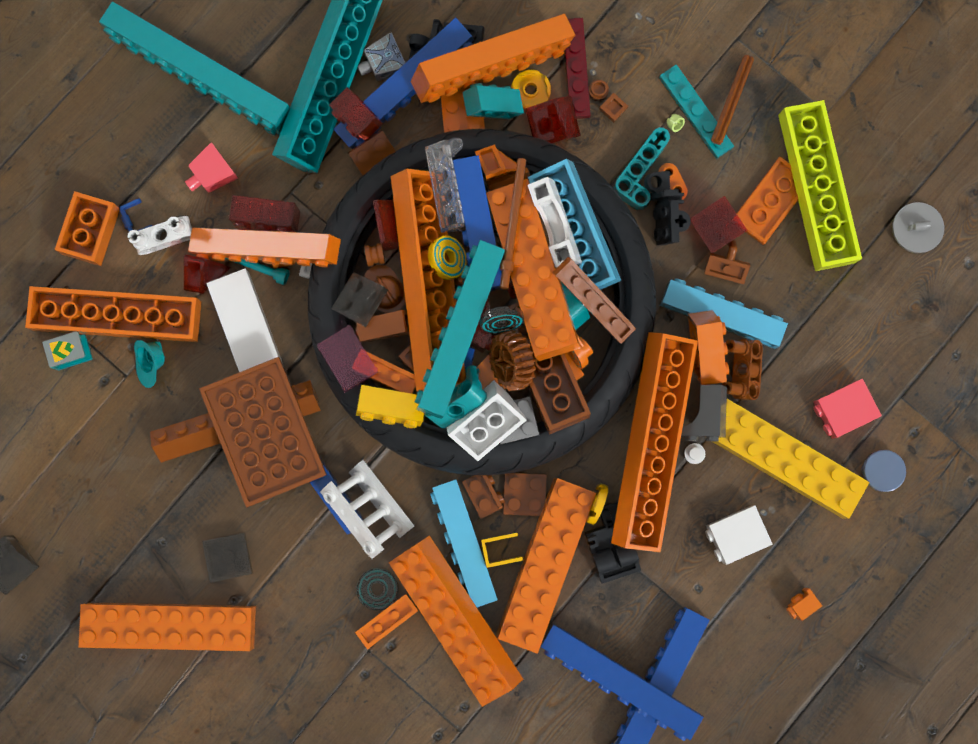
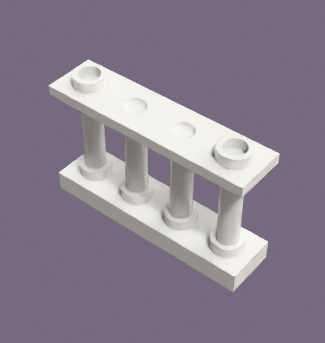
M362 460L349 471L352 477L337 487L331 481L320 493L363 547L364 552L373 559L384 550L381 546L384 541L395 533L401 538L414 525L365 461ZM357 483L364 494L349 504L342 493ZM370 500L377 510L362 521L355 510ZM383 516L390 527L375 537L368 527Z

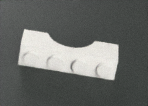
M546 177L528 184L534 206L539 211L548 233L549 250L555 268L567 257H570L576 264L582 263L555 181Z

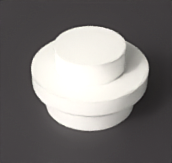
M697 443L688 445L684 451L685 459L691 464L701 463L705 458L704 448Z

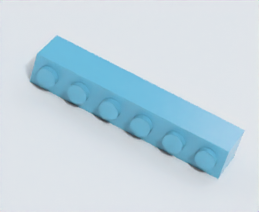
M680 279L668 282L660 306L686 316L689 313L713 310L720 317V320L725 323L726 331L750 340H759L763 345L774 349L780 347L788 323L783 322V318L771 315V317L764 315V311L757 308L748 309L739 301L733 300L730 302L724 300L725 297L717 293H713V295L708 294L704 288L699 286L692 288Z
M457 480L433 487L434 492L430 493L433 504H438L440 512L437 515L440 524H445L447 532L444 533L447 544H452L454 552L451 553L454 565L459 564L461 572L457 574L460 583L466 585L467 593L476 607L497 601L498 599Z

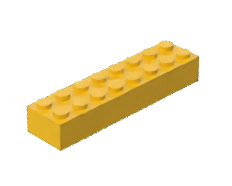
M727 399L726 438H719V441H712L713 443L840 518H850L870 482Z

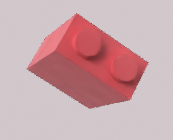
M863 379L857 380L813 402L816 415L819 418L821 417L825 424L823 425L827 436H831L832 439L838 438L882 416Z

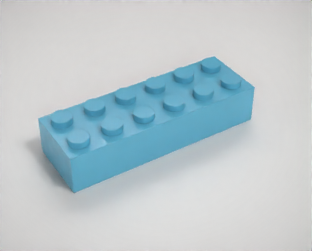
M565 159L529 176L530 184L546 177L555 181L582 263L577 264L579 268L600 290L621 281L574 163Z

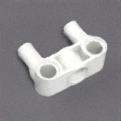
M188 216L170 217L166 222L139 231L132 230L128 233V238H130L129 241L136 248L138 255H146L190 240L192 227ZM166 231V238L160 240V234Z

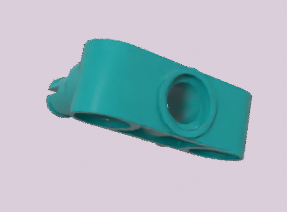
M470 365L466 368V379L455 386L442 419L425 413V416L440 428L448 427L485 402L487 392L482 389V384L479 381L480 370L476 366Z

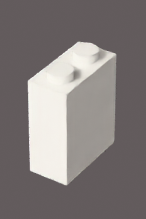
M751 505L706 525L708 529L705 531L709 542H713L716 547L714 554L718 562L722 561L725 565L773 545L755 505Z

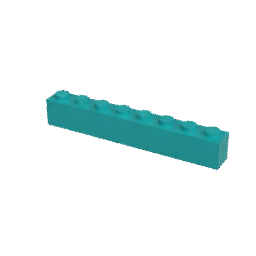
M482 240L479 241L477 246H472L469 258L472 259L470 266L465 265L461 278L465 280L462 287L458 286L453 298L457 299L455 307L450 306L446 319L449 320L447 328L442 327L438 340H441L439 349L434 348L430 361L434 363L431 370L427 369L422 381L426 384L424 390H419L414 402L418 404L416 410L440 419L444 417L505 249Z

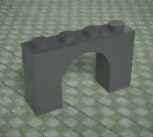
M723 385L700 386L699 413L692 423L682 428L681 437H685V441H698V437H706V441H719V438H726L727 387Z

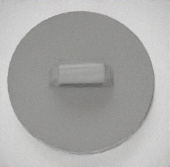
M915 202L904 206L897 212L892 223V232L896 242L903 249L912 253H925L935 248L942 240L944 222L940 213L934 207L926 203Z

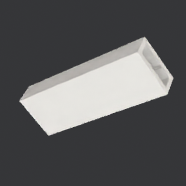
M242 269L206 283L239 372L280 357L249 272L246 269Z

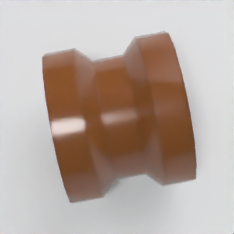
M377 243L376 246L372 247L370 245L364 246L368 267L373 266L375 263L385 264L382 243Z

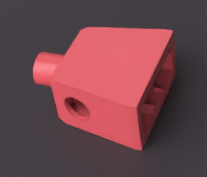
M210 143L189 164L188 167L194 175L186 180L185 183L191 191L202 185L209 193L238 179V177L215 146Z

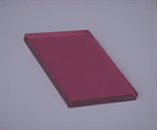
M350 325L317 345L318 350L322 353L345 393L378 373L377 367L371 361Z

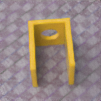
M517 532L481 539L487 568L523 560L522 556L490 563L488 560L486 542L518 536Z

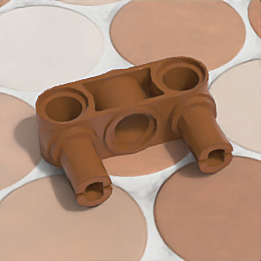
M748 339L738 341L727 340L728 352L734 353L732 382H724L722 385L727 387V394L733 395L735 399L756 400L760 393L762 343L759 340Z

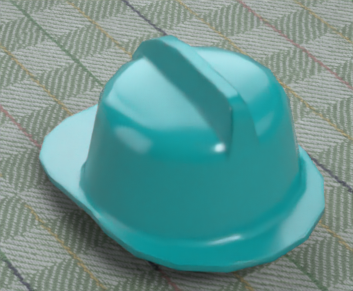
M137 340L134 344L137 376L143 386L151 388L156 382V371L164 365L165 356L159 341L146 343L143 340Z

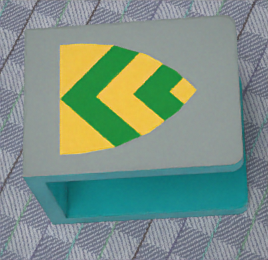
M77 331L42 342L49 367L59 371L93 359L86 335H79Z

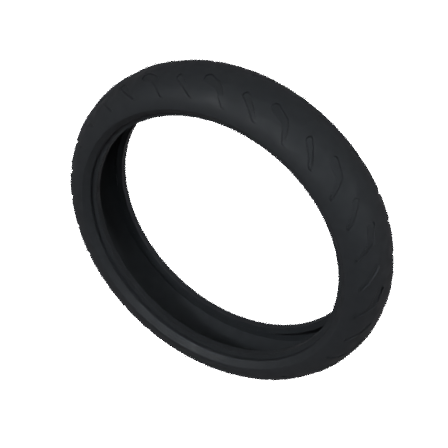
M467 129L437 134L409 144L374 165L371 170L359 178L347 191L328 219L322 234H330L341 239L337 265L328 264V267H319L312 263L308 286V318L314 351L328 385L346 412L371 437L402 457L436 470L465 475H499L531 469L567 454L594 436L616 414L638 381L642 371L648 332H654L656 288L650 254L635 218L616 190L591 166L561 147L527 134L494 129ZM495 145L499 151L516 163L518 158L526 159L525 168L529 170L530 176L565 159L574 163L621 278V281L613 284L615 306L636 329L622 344L611 335L605 357L589 385L582 391L591 412L590 418L550 435L544 422L541 421L537 423L539 435L504 444L499 443L477 461L448 436L447 430L422 422L420 427L407 428L402 423L395 422L394 425L382 423V420L379 419L366 421L360 419V416H356L361 385L377 386L372 379L352 370L358 357V352L350 325L349 299L353 273L359 255L376 226L394 208L391 176L405 169L439 172L441 173V181L450 179V167H453V160L476 156L475 151Z

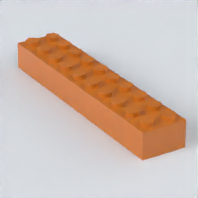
M405 169L391 176L416 391H423L426 384L422 381L426 370H431L434 363L430 361L434 348L439 349L441 340H438L442 327L447 328L449 320L446 319L450 306L455 307L456 299L453 298L455 285L454 279L445 280L440 278L436 274L435 269L431 268L428 260L430 244L441 236H448L441 173ZM445 253V259L449 262V256ZM464 363L455 386L466 379Z
M648 332L611 540L612 544L627 549L661 552L696 355L697 340L664 333Z

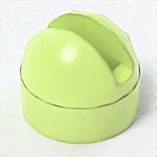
M671 114L670 119L667 118V126L673 132H678L684 126L685 119L678 114Z

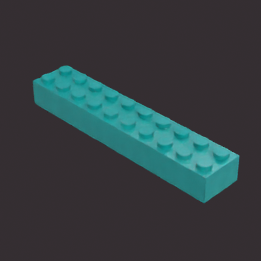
M331 0L272 153L273 156L302 172L318 173L383 0Z
M111 2L99 21L104 28L103 31L109 35L110 40L118 45L123 43L126 45V49L135 55L140 53L144 56L143 59L152 65L154 63L161 66L160 69L167 74H176L178 79L184 84H193L195 89L201 94H210L213 96L212 99L218 104H227L230 106L229 109L235 114H244L247 116L246 119L252 124H261L269 134L275 135L276 133L280 135L290 109L287 103L115 2Z

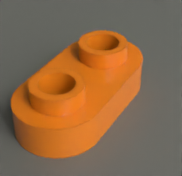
M671 163L663 164L658 172L666 170L672 172L670 176V190L679 188L681 193H684V196H682V200H684L688 189L678 168Z

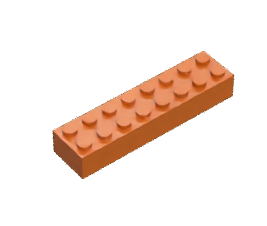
M562 14L421 62L411 79V83L420 102L428 101L431 103L438 100L440 96L454 95L463 88L465 90L470 89L472 84L488 83L494 77H505L514 70L522 71L531 64H542L551 57L554 59L559 58L564 54L565 49L571 45L570 42L575 37V33L566 15Z
M525 179L523 181L512 259L514 268L510 275L534 356L538 361H542L580 349L581 346L561 281L552 273L556 268L549 250L547 235L540 213L534 206L528 188L530 182L528 179ZM514 183L486 192L503 249H505Z
M30 286L25 328L42 332L72 333L77 331L79 334L198 342L201 301L194 297Z
M553 478L541 515L539 516L495 636L497 639L538 654L595 499V492L559 478Z
M430 535L389 562L482 707L510 692L523 680V677Z
M88 602L81 604L78 648L251 651L254 649L256 606Z

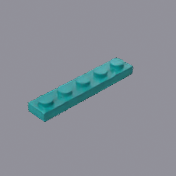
M677 64L659 76L661 82L716 159L734 148L727 135H725L720 145L712 143L711 138L718 122Z

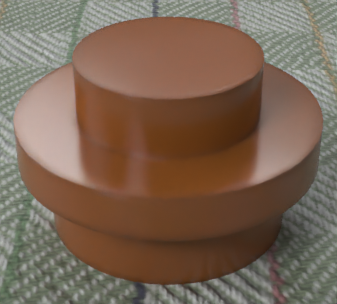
M595 80L590 84L589 95L593 99L602 100L607 97L609 87L605 81Z

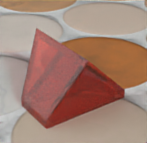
M185 254L184 290L204 294L208 289L206 283L219 279L231 267L206 258Z

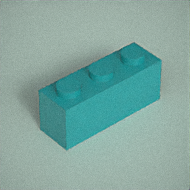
M482 83L470 85V89L462 92L467 116L511 119L524 113L520 89H511L510 86L501 88L497 87V85L482 86Z

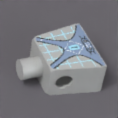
M392 32L364 50L367 60L358 64V70L361 76L373 72L376 81L389 79L405 64Z

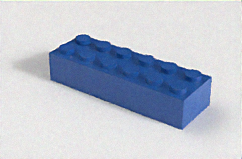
M479 155L453 160V167H450L452 184L457 185V188H454L456 205L461 206V209L458 210L460 226L465 227V231H462L464 247L469 248V252L466 253L468 266H470L472 261L469 258V254L473 245L477 246L479 241L482 240L496 246ZM500 265L490 292L502 290L500 288Z

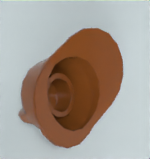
M375 265L366 271L363 277V285L374 305L385 313L399 311L404 306L406 300L404 286L395 272L385 265Z

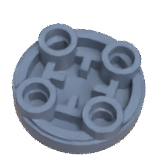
M879 450L866 458L861 472L864 479L870 482L869 486L879 492H889L897 489L904 482L906 466L902 458L895 452Z

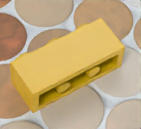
M361 385L356 416H360L362 420L373 421V419L382 420V423L394 425L396 422L404 424V427L417 428L423 422L424 412L416 410L418 406L417 403H414L416 394Z

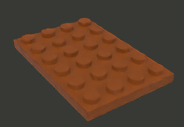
M280 357L199 388L246 508L327 475Z

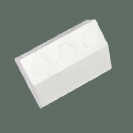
M492 381L483 389L487 392V398L480 407L447 427L448 436L477 461L527 420L511 396L495 381Z

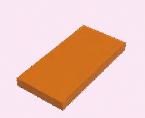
M779 157L731 220V222L762 245L768 241L798 201L790 163Z

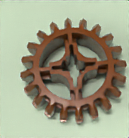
M507 331L496 335L492 339V344L489 345L491 350L489 352L491 358L489 362L492 365L491 370L494 371V378H497L498 384H502L503 389H508V391L525 389L535 378L534 371L536 367L534 362L536 360L533 359L532 355L534 352L531 351V345L527 343L526 337H522V334L516 331Z

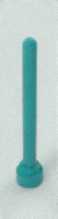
M241 259V262H235L272 276L276 283L281 285L287 283L290 275V270L283 267L274 269L260 263L247 262L245 259Z

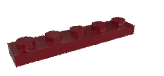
M569 18L568 21L575 33V37L570 42L571 45L565 49L570 119L590 118L583 18Z

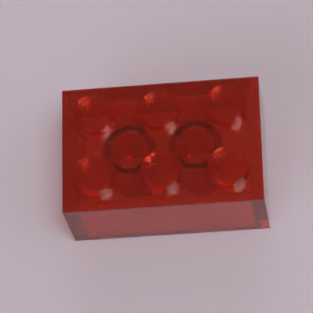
M232 195L229 220L238 230L298 233L300 210L295 202Z

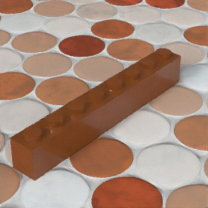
M311 380L291 386L303 416L321 411ZM209 413L150 432L151 447L160 462L220 444Z

